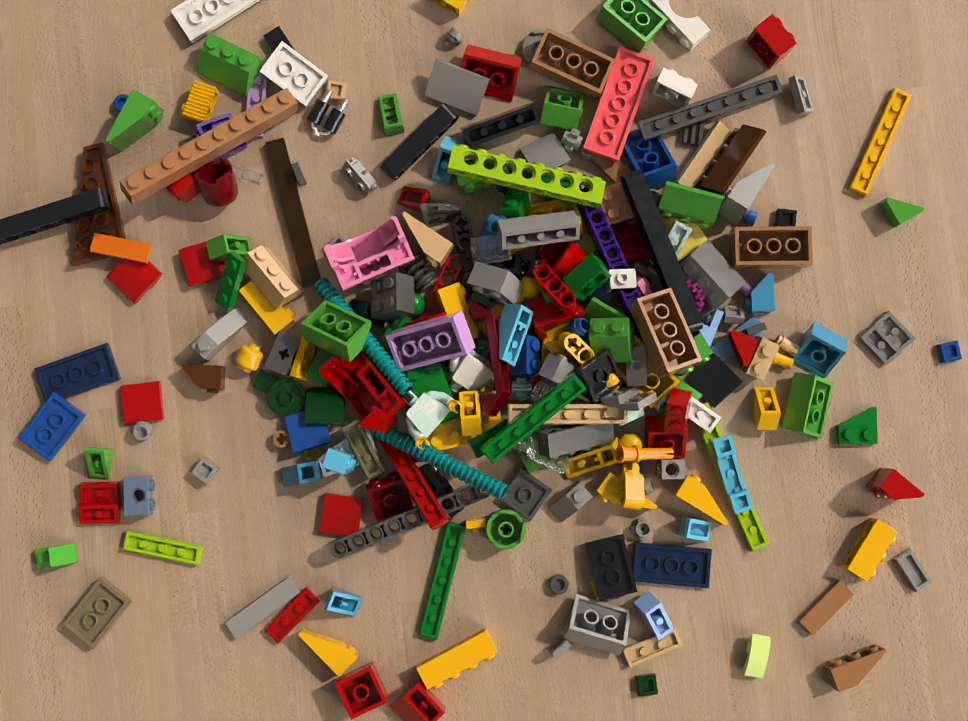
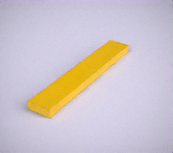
M897 88L892 89L848 190L863 197L868 195L912 95Z

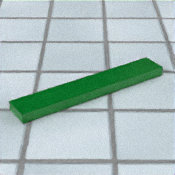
M573 372L481 445L480 450L493 464L587 388Z
M451 521L447 522L419 632L420 636L438 640L466 525Z

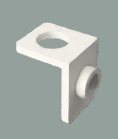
M635 269L608 270L612 276L605 281L606 293H610L613 289L637 287Z

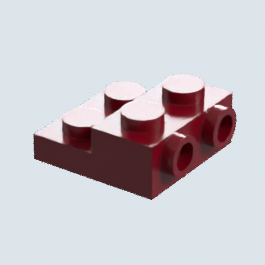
M621 223L615 227V238L626 262L650 258L637 223L629 225Z
M397 471L389 473L387 478L381 480L379 477L372 478L366 484V491L377 521L413 507L409 491Z

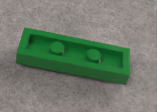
M235 251L228 252L215 302L227 311L234 308L247 260Z

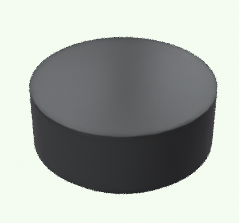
M556 574L550 578L549 587L553 593L563 594L567 591L569 583L564 575Z

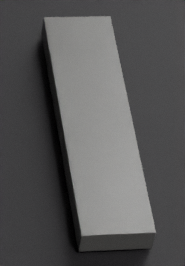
M289 576L225 622V624L237 639L301 591Z

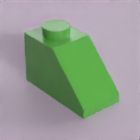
M223 234L206 241L210 260L224 261L227 259L228 252L235 251L242 257H245L248 252L252 251L249 237Z

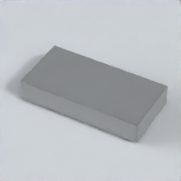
M908 548L893 558L914 592L932 583L912 549Z

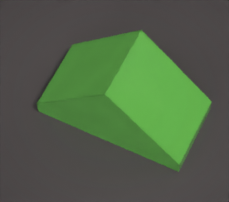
M886 198L880 202V207L893 228L924 211V207L891 198Z
M85 447L84 453L90 477L110 478L114 449Z

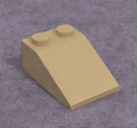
M404 212L402 214L404 221L425 256L426 263L435 269L437 266L442 269L447 258L454 251L453 243Z

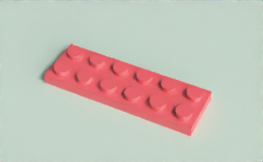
M621 46L618 49L616 61L609 74L582 149L617 163L622 154L655 58Z

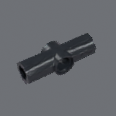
M425 464L419 469L435 497L453 490L444 476L442 477L437 468ZM446 498L443 500V505L451 507L453 502ZM465 507L458 509L454 512H451L448 515H450V517H453L461 510H463Z

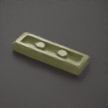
M357 419L341 429L367 479H370L385 471V468L364 428L357 424V422H360Z

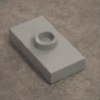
M645 346L633 347V362H626L627 386H647Z

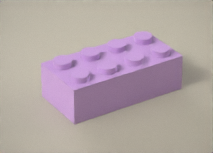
M462 310L395 329L385 336L395 363L402 371L463 356L475 348Z

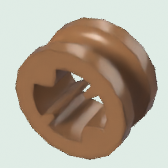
M277 431L273 436V443L280 448L289 446L291 443L289 433L287 431ZM282 433L284 437L287 436V440L284 441L283 445L277 440V438L281 437Z

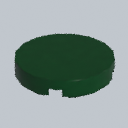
M291 378L276 380L267 392L269 407L276 414L282 416L298 413L303 408L306 399L303 386Z

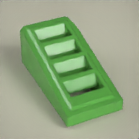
M397 94L378 97L386 136L404 133ZM394 102L392 105L384 106V104Z

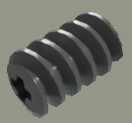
M421 252L412 253L415 260L402 267L404 271L409 270L406 275L414 277V283H417L415 285L416 290L421 289L419 295L431 289L438 280V278L431 279L433 271L427 273L429 265H422L425 259H418Z

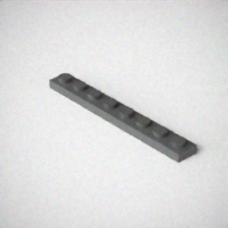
M774 75L639 121L636 125L644 142L783 93L778 76Z

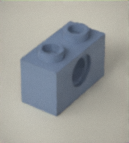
M153 475L123 477L124 516L153 514V510L156 508V501L153 499V491L155 490ZM139 490H141L144 494V498L142 500H139L137 497V493Z

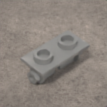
M354 157L349 161L346 159L342 168L345 176L351 179L357 190L367 197L370 190L374 191L378 187L377 181L369 172L364 176L362 175L366 169L358 159Z

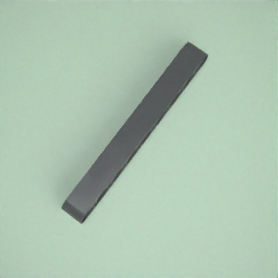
M469 483L437 496L436 499L445 514H449L483 500L490 495H487L486 492H481L475 486H470ZM468 491L471 494V498L469 500L462 499L461 492ZM446 498L450 499L453 502V506L445 507L443 500ZM416 505L337 538L330 546V553L335 558H342L427 522ZM410 513L414 514L417 520L410 522L407 519V515ZM389 522H397L399 528L396 530L390 528ZM376 528L380 531L381 535L375 537L372 535L371 530ZM354 536L361 537L362 544L355 543ZM336 544H342L345 550L342 552L338 551Z

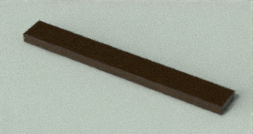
M283 137L265 143L302 285L306 288L313 286L316 281L321 279L295 176L291 168L286 142Z

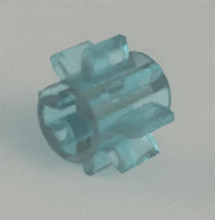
M517 376V381H512V396H517V401H527V396H532V381H527V376Z

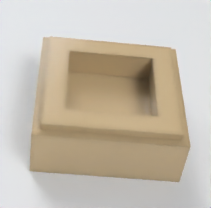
M328 80L326 90L328 89L333 92L329 100L341 102L346 95L347 83Z

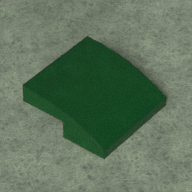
M307 387L305 424H345L346 399L335 387Z

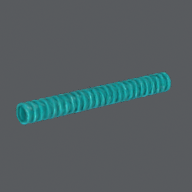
M324 277L316 281L313 288L324 301L327 300L353 312L352 308L342 299V296L335 290V287L332 286L327 278ZM369 331L363 351H366L365 353L373 360V363L380 369V372L384 373V377L387 378L388 382H391L392 387H395L394 389L398 391V394L400 396L406 395L412 390L413 383L410 382L409 378H406V375L402 373L403 371L399 369L394 360H391V356L388 355L387 351H384V348Z
M391 427L385 434L377 430H371L372 436H376L378 439L381 438L382 441H386V443L391 444L393 447L396 446L397 449H401L407 454H412L413 457L417 456V459H422L423 462H427V464L435 468L438 467L439 470L443 469L444 473L448 472L450 476L454 475V478L459 477L460 481L464 480L466 484L470 483V486H475L476 489L480 488L482 492L486 491L487 495L491 494L493 498L497 497V500L503 499L507 492L508 485L506 483L502 484L500 480L497 482L496 478L491 479L490 475L486 476V473H481L480 470H475L474 467L470 468V465H465L464 462H459L458 459L454 460V457H449L448 454H444L442 451L438 452V449H433L432 446H428L426 443L422 444L421 447L424 451H421L416 446V442L411 435L402 433L401 430L397 431L395 427Z

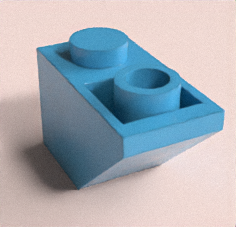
M319 461L281 468L284 487L322 480Z

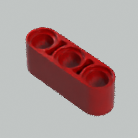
M537 265L534 268L533 274L538 287L563 314H573L577 309L573 292L548 265ZM543 274L547 275L544 278H540V276ZM553 288H559L557 291H551ZM566 301H571L569 305L563 304Z

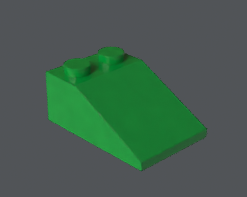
M441 362L402 372L413 383L414 386L411 392L418 398L424 392L428 393L431 390L444 392L453 398ZM450 411L439 424L460 417L459 412Z

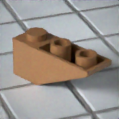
M874 644L866 647L865 651L851 652L844 659L836 658L831 660L830 664L825 665L832 687L841 692L857 686L886 653V649Z

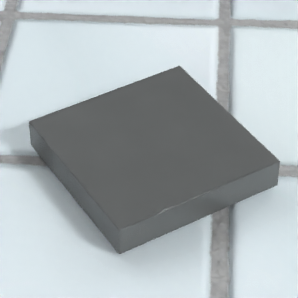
M520 467L509 483L504 498L500 501L531 522L552 489Z

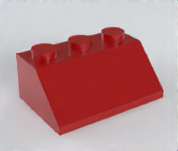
M468 44L463 54L461 68L489 78L484 95L512 101L522 57Z

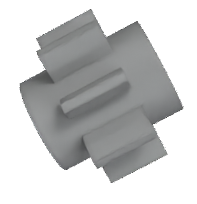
M572 128L570 132L565 131L561 140V144L565 145V151L572 153L573 149L578 151L583 137L579 136V130Z

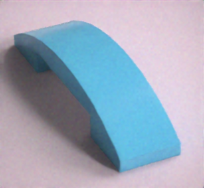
M731 434L712 439L719 474L734 514L754 509L735 455L737 452Z

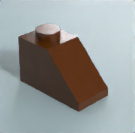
M182 365V369L200 388L207 389V393H219V390H225L226 367L218 365Z

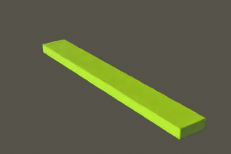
M708 402L702 403L711 410ZM695 423L724 489L712 446V439L722 437L718 424L709 433ZM755 509L735 514L750 551H755L770 544Z

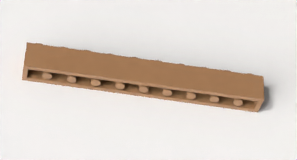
M288 88L283 89L119 180L121 191L132 206L296 114L298 102Z

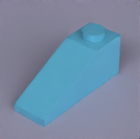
M505 304L499 320V359L514 367L534 314L533 311L521 304Z

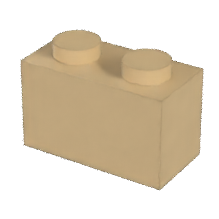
M756 336L759 342L750 364L743 367L741 371L764 381L780 345Z

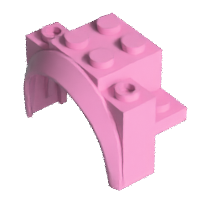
M393 216L385 224L365 234L335 245L327 244L324 247L330 265L336 272L344 291L361 283L365 287L371 284L373 280L399 272L398 267L415 260L397 217Z

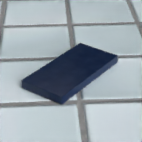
M109 343L34 369L45 402L53 392L67 399L121 379Z
M634 542L632 559L635 582L709 588L712 549Z

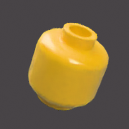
M250 343L249 346L242 345L235 357L236 367L248 373L256 371L263 359V354L259 351L260 347L253 343Z

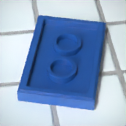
M53 392L18 439L48 461H52L86 417V414L62 396Z

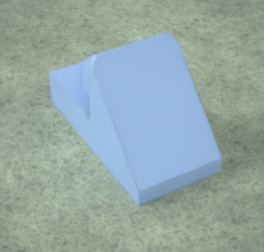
M718 309L712 313L709 312L705 321L708 324H703V329L695 331L696 334L701 333L709 346H711L724 313Z

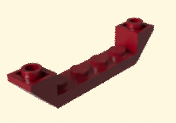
M470 300L469 315L472 320L477 322L486 321L485 329L489 338L487 345L491 353L490 367L494 376L493 388L496 391L494 394L482 396L481 409L484 416L495 417L511 395L507 363L499 359L500 317L483 304Z

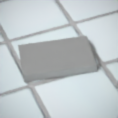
M436 58L424 95L477 116L489 78Z

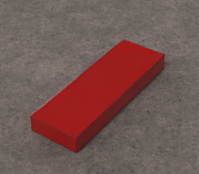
M306 587L265 631L279 644L320 602V599Z

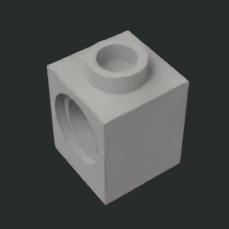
M659 460V464H656V475H659V479L662 480L686 479L685 460ZM668 464L674 466V472L671 475H668L665 470Z

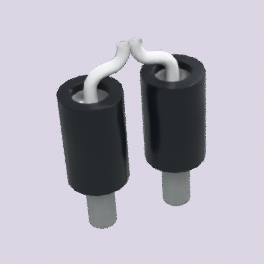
M328 89L321 100H316L307 117L311 121L312 129L315 130L314 134L317 136L321 134L328 135L330 132L335 135L346 116L343 112L349 101L343 98L338 109L333 108L323 126L327 132H318L317 128L314 127V124L320 125L329 108L327 102L333 92Z

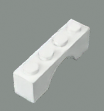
M646 0L668 19L665 23L667 30L679 38V42L683 47L691 51L707 37L710 29L698 16L693 18L678 16L672 11L669 0Z

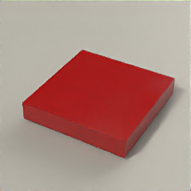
M161 381L120 386L124 424L164 419Z
M325 493L319 532L346 535L360 528L364 498Z

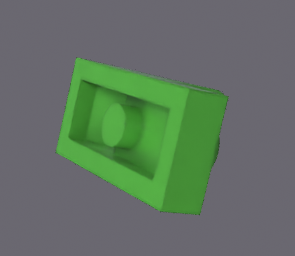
M76 543L35 549L37 569L78 562Z

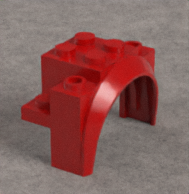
M363 349L351 362L333 355L319 369L320 375L342 394L359 415L362 421L357 422V424L362 428L377 430L385 434L398 421L395 414L406 404L402 399L403 396H400L398 391L394 389L395 387H392L391 382H388L387 378L383 375L384 373L380 372V369L376 367V364L373 363Z

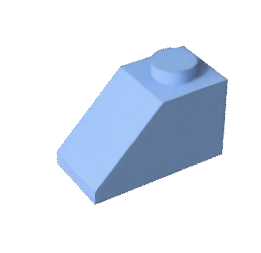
M649 591L633 602L638 613L658 640L674 630L661 602Z

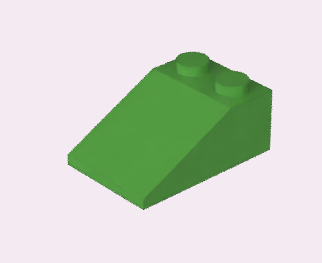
M132 89L105 141L122 152L155 128L157 123L161 122L164 110L153 99Z

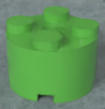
M503 508L494 511L490 515L486 524V532L493 545L500 549H511L520 544L524 539L526 527L522 517L516 511ZM505 524H508V527L511 528V530H508L507 533H503V530L500 529V527H503Z

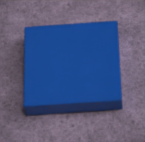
M305 411L284 417L294 454L332 443L327 424L306 425Z

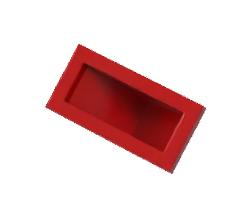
M404 186L397 204L422 213L420 204H429L431 199L430 191Z
M736 330L727 332L726 335L740 368L749 366L759 340Z

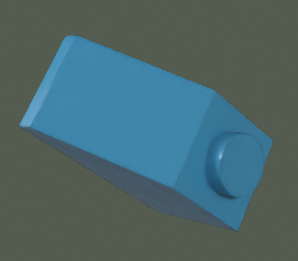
M773 272L764 275L747 297H745L744 307L747 309L748 314L771 313L775 311Z

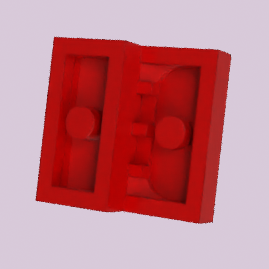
M206 242L178 250L188 287L208 283V281L222 277L225 263L221 260H210Z
M122 259L107 278L133 303H137L149 288H153L163 273L150 261L146 264Z
M120 481L81 482L79 484L80 504L78 505L80 524L120 522Z

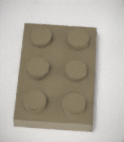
M100 577L62 625L94 649L132 600L105 578Z

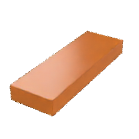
M94 233L90 252L148 264L152 245Z

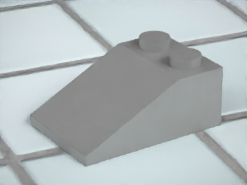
M772 163L741 179L733 188L729 186L723 195V201L718 214L737 225L774 169L775 164Z

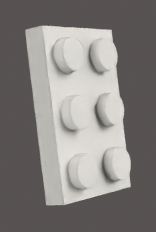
M281 41L260 70L261 74L281 89L288 88L294 98L305 107L309 105L329 78L327 74L283 41Z

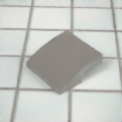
M553 132L519 149L522 156L531 164L538 162L548 168H561L571 162L565 149Z
M889 310L860 336L886 365L902 353L901 351L916 339Z
M637 386L620 387L618 390L602 397L601 401L614 408L639 411L656 401L657 395L656 392L638 393Z

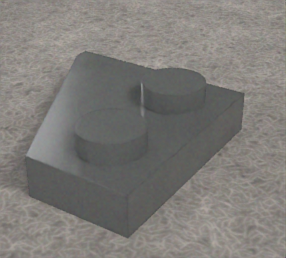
M459 203L420 204L424 223L427 227L453 221L456 216L462 215Z

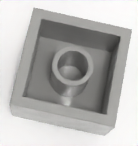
M475 262L467 281L473 287L472 290L490 300L495 299L502 305L508 303L516 304L524 285L509 270L480 262Z

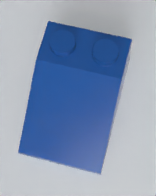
M639 131L628 134L623 148L631 172L638 169L643 172L649 189L663 185L666 181L677 180V164L661 136L643 142Z

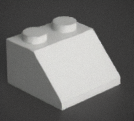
M663 68L651 94L680 108L688 105L698 84L694 83V80L689 77L678 75L673 69Z

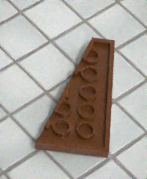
M103 143L83 147L82 180L79 189L80 193L97 188L105 189L110 209L76 220L75 241H73L74 255L71 260V266L111 258V256L90 252L94 233L126 239L106 148Z

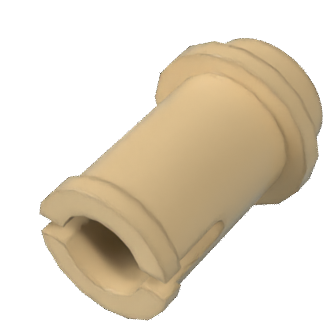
M778 335L774 340V343L780 345V349L791 354V356H795L799 351L800 346L786 339L785 335Z

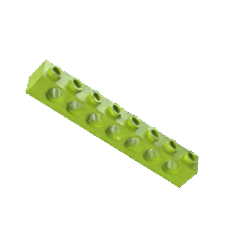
M463 144L453 145L447 173L593 208H599L602 204L606 181L597 176L586 177L576 171L569 173L565 172L562 168H548L538 162L531 164L522 158L510 159L501 153L494 155L484 149H469L468 146ZM467 158H471L474 160L475 163L473 165H468L465 163L464 160ZM491 163L494 168L488 170L484 167V164ZM509 167L513 173L506 174L503 172V168ZM529 172L532 177L526 179L522 176V173ZM547 176L550 179V183H544L541 177ZM560 181H567L569 187H562ZM579 186H586L588 188V192H582L579 189Z

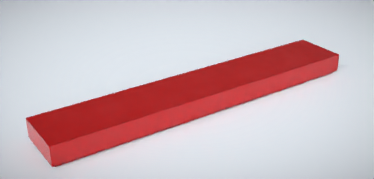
M381 438L378 439L430 529L433 531L449 522L447 515L411 455L403 452L401 449H397L396 446L393 447L391 444L386 443V441H382Z

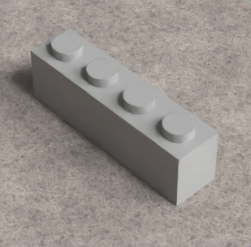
M574 210L497 220L498 238L502 250L579 240L580 222Z

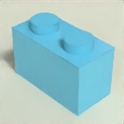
M332 447L328 448L322 467L345 475L354 470L357 460L354 459V454Z

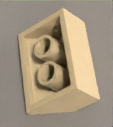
M261 245L248 252L244 257L247 260L244 271L276 309L305 292L269 248Z

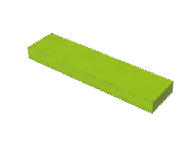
M126 530L122 550L199 565L203 545Z

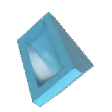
M682 516L678 535L684 538L708 541L712 522Z

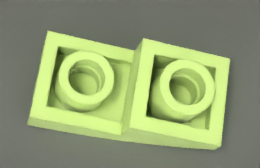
M751 633L746 647L748 655L742 669L745 676L763 678L769 656L770 636Z

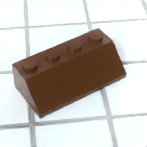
M745 124L739 129L735 128L729 136L732 139L730 143H725L720 149L719 153L721 156L719 159L714 158L708 168L711 170L708 175L704 173L698 181L700 184L698 189L724 195L767 131Z

